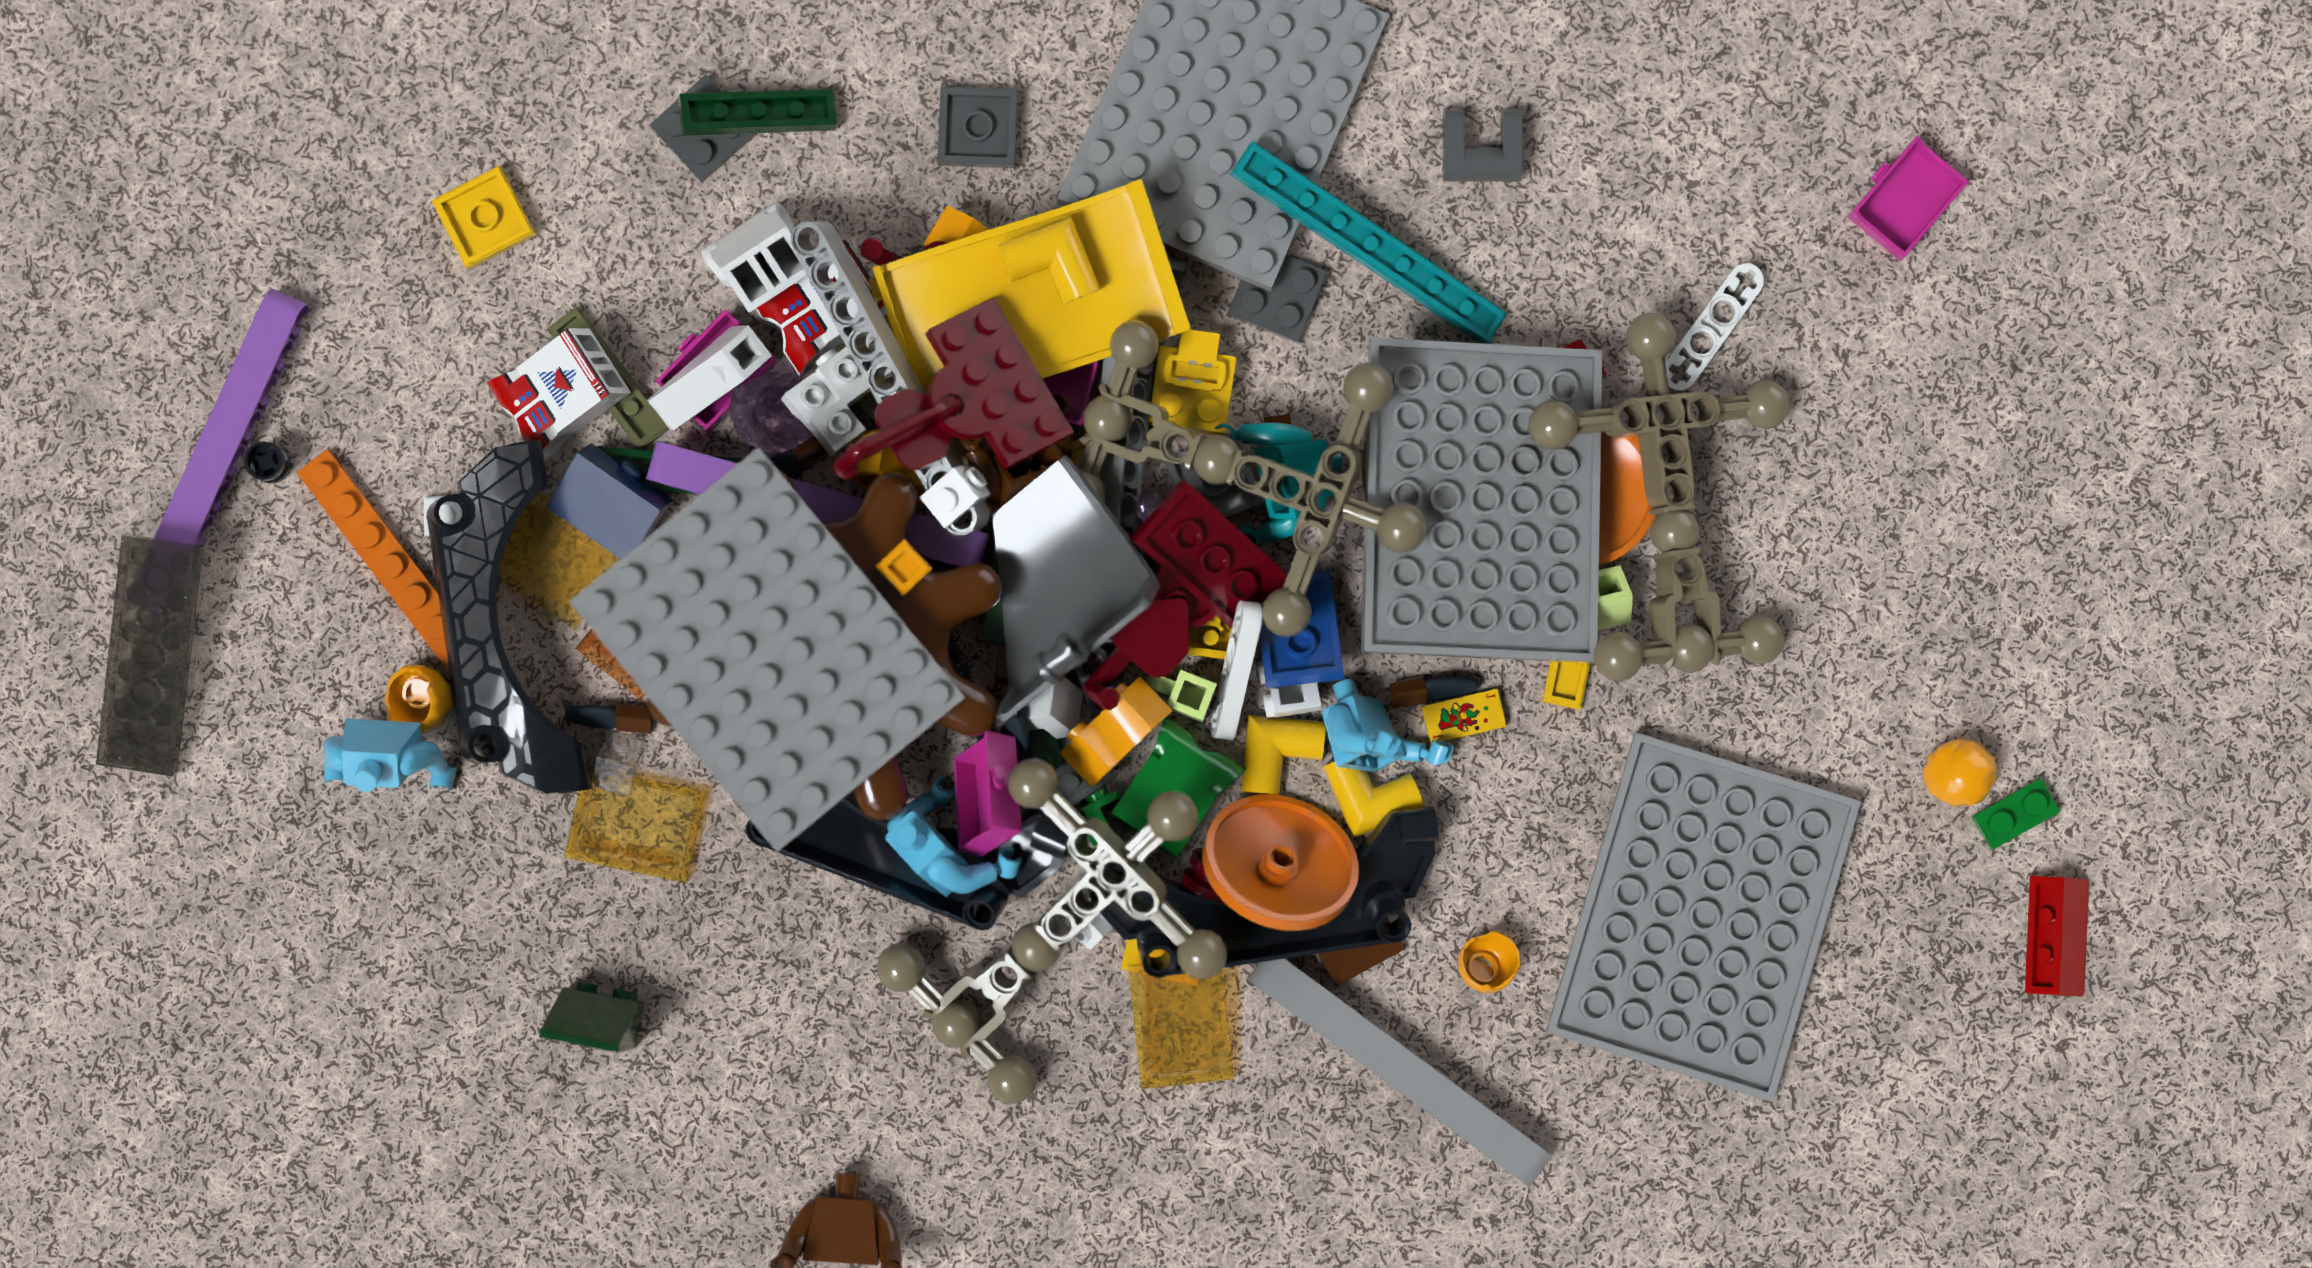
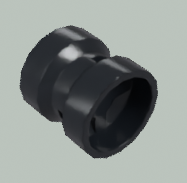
M263 441L249 447L245 453L244 465L248 474L264 483L275 484L288 476L291 469V460L287 452L282 448Z

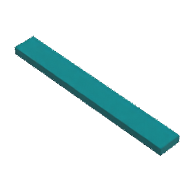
M1254 141L1249 143L1229 174L1477 343L1489 344L1506 317L1507 313Z

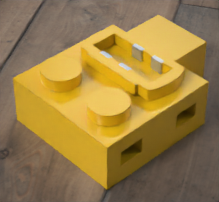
M1191 330L1181 334L1179 348L1160 346L1151 402L1166 408L1169 412V420L1196 433L1225 435L1226 428H1214L1220 423H1227L1236 357L1218 354L1220 334ZM1149 415L1148 425L1153 426V417Z

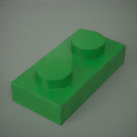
M2038 778L1971 817L1989 849L1994 850L2060 813V810L2043 780Z

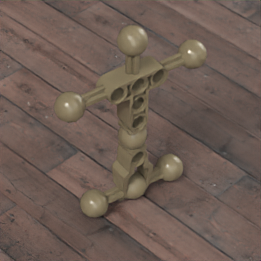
M1649 312L1636 317L1626 333V343L1629 351L1642 360L1646 397L1630 398L1610 404L1603 409L1574 411L1566 403L1549 400L1542 402L1534 409L1528 423V430L1532 440L1540 447L1549 450L1565 448L1576 435L1606 432V434L1614 438L1634 436L1639 438L1645 494L1648 504L1652 507V510H1649V515H1656L1651 523L1650 536L1653 545L1661 552L1654 554L1655 559H1658L1655 571L1656 598L1652 599L1649 603L1655 640L1638 642L1627 633L1612 632L1605 635L1595 647L1593 659L1596 669L1605 678L1618 682L1632 678L1641 666L1660 664L1665 672L1674 666L1682 672L1694 673L1705 668L1709 662L1718 666L1722 656L1740 654L1744 659L1753 664L1763 665L1778 657L1784 648L1785 640L1781 626L1772 618L1762 615L1747 618L1742 622L1737 631L1721 633L1719 596L1716 592L1709 590L1705 567L1698 553H1701V548H1694L1699 540L1700 527L1697 518L1689 511L1696 509V506L1692 504L1695 487L1688 431L1713 425L1716 421L1743 418L1754 427L1762 429L1777 427L1784 421L1790 411L1788 393L1779 383L1761 380L1753 383L1743 395L1716 398L1709 392L1670 395L1665 356L1670 353L1675 345L1676 333L1672 323L1665 316ZM1693 403L1699 410L1698 419L1695 418L1692 412ZM1658 407L1664 413L1663 423L1657 417ZM1622 410H1624L1628 415V426H1625L1622 422ZM1663 446L1667 448L1669 453L1668 462L1662 456ZM1668 484L1672 487L1674 492V498L1672 501L1669 499L1666 492ZM1678 562L1683 567L1682 579L1677 575L1676 565ZM1692 602L1697 625L1686 623L1676 627L1675 604L1683 606Z
M1129 320L1116 327L1111 335L1109 345L1111 355L1116 361L1108 384L1098 385L1101 395L1090 401L1084 411L1083 423L1088 434L1079 438L1086 447L1078 470L1103 502H1105L1106 490L1100 474L1109 452L1135 463H1149L1154 458H1158L1170 463L1186 464L1185 468L1194 470L1200 479L1209 484L1220 485L1227 483L1238 485L1243 490L1301 511L1293 535L1294 545L1297 550L1284 586L1271 592L1263 603L1262 617L1269 631L1277 636L1288 638L1300 634L1308 626L1312 610L1310 602L1305 595L1319 556L1330 550L1342 519L1377 531L1378 539L1384 547L1392 552L1403 554L1411 552L1421 545L1426 537L1427 525L1425 517L1418 508L1411 504L1400 502L1383 509L1351 497L1361 468V459L1357 452L1370 416L1373 412L1384 408L1392 398L1394 386L1392 378L1385 368L1375 363L1366 362L1358 364L1348 372L1344 379L1343 392L1349 407L1335 446H1331L1324 451L1314 476L1263 456L1248 455V451L1240 450L1236 443L1227 436L1196 434L1190 429L1169 420V412L1163 406L1129 395L1137 370L1145 368L1153 362L1158 353L1159 342L1153 328L1143 321ZM1129 407L1153 417L1154 427L1148 431V443L1142 451L1116 443L1123 439L1131 428L1132 414ZM1178 435L1186 437L1189 443V449L1183 457L1176 456L1172 450V442ZM1342 451L1348 455L1351 463L1348 471L1340 475L1333 470L1331 462L1334 455ZM1251 462L1258 463L1263 472L1261 480L1254 485L1246 480L1244 474L1247 465ZM1290 475L1294 476L1300 485L1299 492L1293 498L1286 497L1281 489L1282 481ZM1325 489L1333 491L1337 499L1336 506L1330 512H1325L1318 504V496ZM1312 526L1320 529L1323 535V542L1317 549L1308 547L1304 539L1307 529Z
M1041 759L1022 760L1013 767L1009 775L1008 787L1012 798L1016 803L1025 808H1041L1069 836V853L1087 873L1054 903L1047 914L1044 913L1037 922L1028 923L1019 928L1013 936L1012 945L1006 952L985 968L980 965L970 967L945 993L925 975V958L918 948L907 943H896L885 948L880 954L877 962V975L882 984L892 991H909L925 1008L922 1018L932 1019L933 1033L938 1041L947 1047L961 1048L962 1058L972 1055L988 1071V1088L999 1101L1017 1104L1029 1098L1035 1090L1036 1071L1031 1062L1020 1055H1004L987 1037L1004 1022L1015 1005L1013 995L1020 989L1023 983L1029 980L1035 972L1047 970L1055 965L1060 957L1063 946L1072 940L1113 899L1133 918L1138 920L1151 919L1178 947V963L1185 974L1194 979H1209L1219 974L1224 968L1227 951L1221 937L1211 930H1194L1165 901L1167 896L1165 884L1143 862L1164 841L1183 840L1191 835L1196 828L1198 819L1197 808L1192 799L1185 794L1169 791L1155 797L1148 808V823L1126 844L1100 819L1090 818L1085 820L1057 791V775L1050 764ZM1088 833L1094 836L1098 847L1091 848L1086 846L1082 841L1081 834ZM1109 862H1118L1123 865L1126 876L1115 875L1110 869ZM1089 888L1095 891L1099 901H1088L1083 896L1082 889ZM1144 890L1149 892L1154 898V904H1144L1140 901L1137 891ZM1062 914L1068 917L1071 922V928L1060 926L1056 921L1055 915ZM1002 966L1013 968L1017 973V979L1005 976ZM969 986L976 990L982 988L983 995L988 999L994 1000L993 1008L996 1012L982 1026L981 1017L975 1005L965 999H955Z

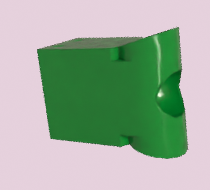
M1166 717L1153 752L1112 811L1111 817L1137 834L1148 823V808L1153 799L1161 793L1176 791L1190 797L1196 806L1198 815L1197 828L1215 799L1247 769L1221 752L1201 750L1190 731L1169 717ZM1196 828L1191 835L1183 840L1164 841L1157 848L1176 860Z

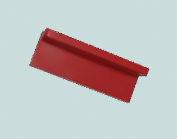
M2030 876L2025 993L2084 996L2089 895L2088 879Z

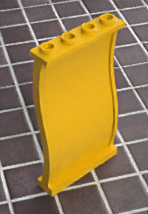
M1142 179L1057 209L952 241L885 265L873 267L875 277L869 278L876 301L883 300L887 312L883 316L926 394L933 377L944 366L925 333L930 328L993 297L1002 309L1042 379L1112 357L1109 347L1111 335L1116 327L1125 321L1139 320L1147 323L1156 332L1158 341L1191 331ZM1071 216L1100 290L1063 304L1049 268L1012 282L998 244Z

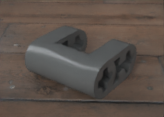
M1501 109L1500 147H1464V110H1443V182H1521V109Z

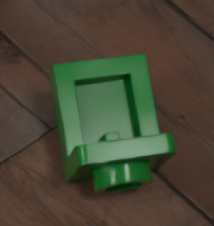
M1104 788L1087 797L1086 800L1089 805L1082 808L1087 819H1100L1108 825L1100 809L1120 799L1117 790L1109 794L1107 788ZM1086 833L1093 847L1097 846L1095 837Z

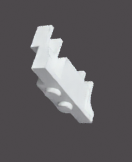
M869 333L866 337V345L871 352L875 351L877 341L874 335ZM847 346L838 353L832 348L815 362L819 366L816 371L787 391L781 398L790 412L812 432L831 457L837 454L842 447L854 438L860 437L866 430L849 407L871 390ZM889 367L885 372V380L895 374Z

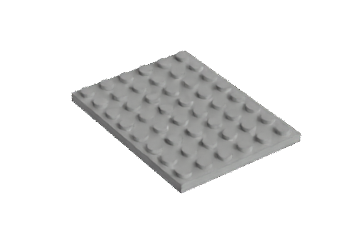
M1145 0L1058 195L1057 203L1066 206L1142 179L1165 248L1271 292L1300 222L1229 174L1249 143L1254 141L1317 184L1387 23L1389 14L1357 0Z
M1370 338L1368 362L1385 368L1392 378L1394 388L1392 398L1388 404L1380 411L1373 412L1367 425L1365 502L1383 509L1400 502L1411 504L1418 508L1425 517L1427 530L1426 537L1419 547L1411 552L1402 554L1392 552L1384 547L1378 539L1377 531L1364 527L1361 653L1594 663V651L1598 644L1601 432L1576 435L1565 448L1549 450L1540 447L1532 440L1528 430V423L1534 409L1542 402L1549 400L1566 403L1574 411L1601 409L1602 350Z
M759 447L569 601L776 852L965 698Z
M1637 732L1634 733L1545 1032L1774 1102L1861 801Z

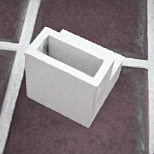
M1065 677L1056 685L1051 684L1020 709L1024 712L1028 731L1045 729L1056 739L1065 738L1079 724L1083 691Z

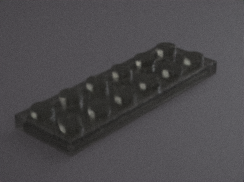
M133 534L121 535L96 765L171 777L177 774L203 545Z

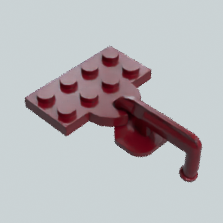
M993 297L930 328L925 333L944 366L933 377L927 390V395L911 389H903L883 399L875 410V421L880 430L851 444L842 456L836 459L834 470L841 478H851L856 474L859 462L889 447L902 466L910 470H922L946 456L951 436L968 440L985 436L1004 470L1065 440L1074 432L1002 309Z
M1183 479L1130 538L1157 562L1152 572L1159 582V589L1150 606L1111 636L1116 648L1083 685L1084 693L1104 710L1110 711L1118 705V692L1108 686L1131 660L1152 677L1168 675L1189 651V629L1203 626L1215 616L1232 629L1239 601L1260 603L1263 607L1267 596L1274 590L1283 588L1288 574Z

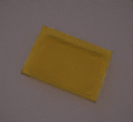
M539 492L527 505L511 532L501 559L498 576L576 630L583 618L569 601L621 559L549 510L546 506L550 498Z
M590 767L593 789L578 791L575 809L572 812L573 818L564 858L687 883L691 860L694 858L693 851L699 824L702 820L706 791Z
M1142 963L1128 965L1141 1089L1233 1080L1234 1069L1223 969L1219 974L1209 979H1194L1187 974L1154 978L1144 971Z

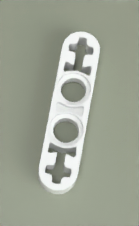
M1743 263L1737 265L1730 272L1666 361L1670 391L1680 393L1686 391L1694 384L1759 294L1764 285V277L1762 271L1757 266L1751 263ZM1748 272L1753 275L1751 283L1755 288L1747 287L1741 293L1738 299L1745 301L1744 305L1741 306L1735 297L1725 294L1724 290L1727 288L1732 294L1740 283L1736 275L1744 276ZM1722 302L1732 307L1733 318L1730 322L1720 323L1716 321L1712 314L1715 304ZM1697 333L1707 335L1711 341V348L1708 353L1698 354L1691 349L1690 339L1693 335ZM1683 350L1690 359L1701 364L1697 368L1692 362L1684 373L1688 381L1680 380L1675 384L1670 380L1673 374L1669 371V368L1671 366L1677 369L1683 363L1686 357L1679 355V352Z
M1239 601L1211 717L1212 738L1233 740L1235 737L1261 629L1262 606L1260 603Z

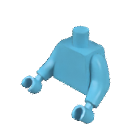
M1345 679L1332 686L1337 703L1324 709L1322 715L1337 767L1376 772L1397 760L1422 762L1426 759L1432 765H1439L1450 761L1454 750L1452 744L1433 739L1430 749H1428L1425 743L1402 738L1395 732L1382 702L1378 698L1361 696L1354 679Z
M346 718L343 736H330L323 743L325 783H329L330 780H342L343 783L355 786L362 792H370L375 787H400L409 775L426 769L432 774L430 780L431 787L437 788L441 786L453 790L457 769L448 766L438 745L433 742L422 741L421 723Z
M938 776L928 791V795L921 794L907 804L898 816L888 822L887 829L889 833L885 837L886 841L922 879L945 897L952 891L959 894L975 891L996 881L997 875L1007 879L1014 878L1019 871L1022 858L1012 860L1015 851L1012 847L1002 848L995 864L985 862L970 865L927 819V816L935 809V806H947L955 793V787L951 790H944L940 787L946 779L945 776Z

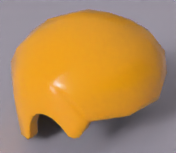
M1490 931L1487 934L1472 937L1464 944L1457 958L1458 973L1466 985L1481 993H1494L1504 989L1512 982L1521 967L1520 951L1514 941L1498 931ZM1479 958L1486 959L1491 964V967L1483 961H1481Z

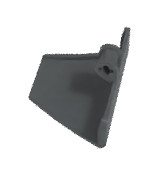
M1062 456L992 514L999 577L1002 583L1001 599L1008 676V690L1000 702L997 716L1003 723L1051 684L1056 685L1073 667L1084 663L1092 651L1150 606L1159 589V582L1130 537L1097 492L1067 456Z

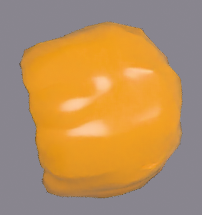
M405 665L395 672L387 683L385 694L387 721L421 723V734L432 732L441 726L447 718V713L454 705L451 685L446 682L445 678L437 670L430 669L424 665Z
M1954 739L1939 745L1936 750L1927 756V761L1922 768L1924 785L1929 793L1940 802L1950 806H1972L1984 801L1990 793V789L1994 787L1997 781L1995 757L1980 743L1967 739Z

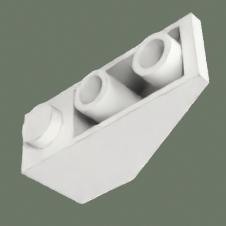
M749 325L731 326L647 401L668 428L675 430L743 382L772 355Z

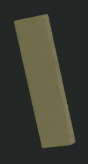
M578 306L547 328L553 339L568 328H586L592 331L631 392L608 410L638 450L645 449L670 430L647 401L649 398Z

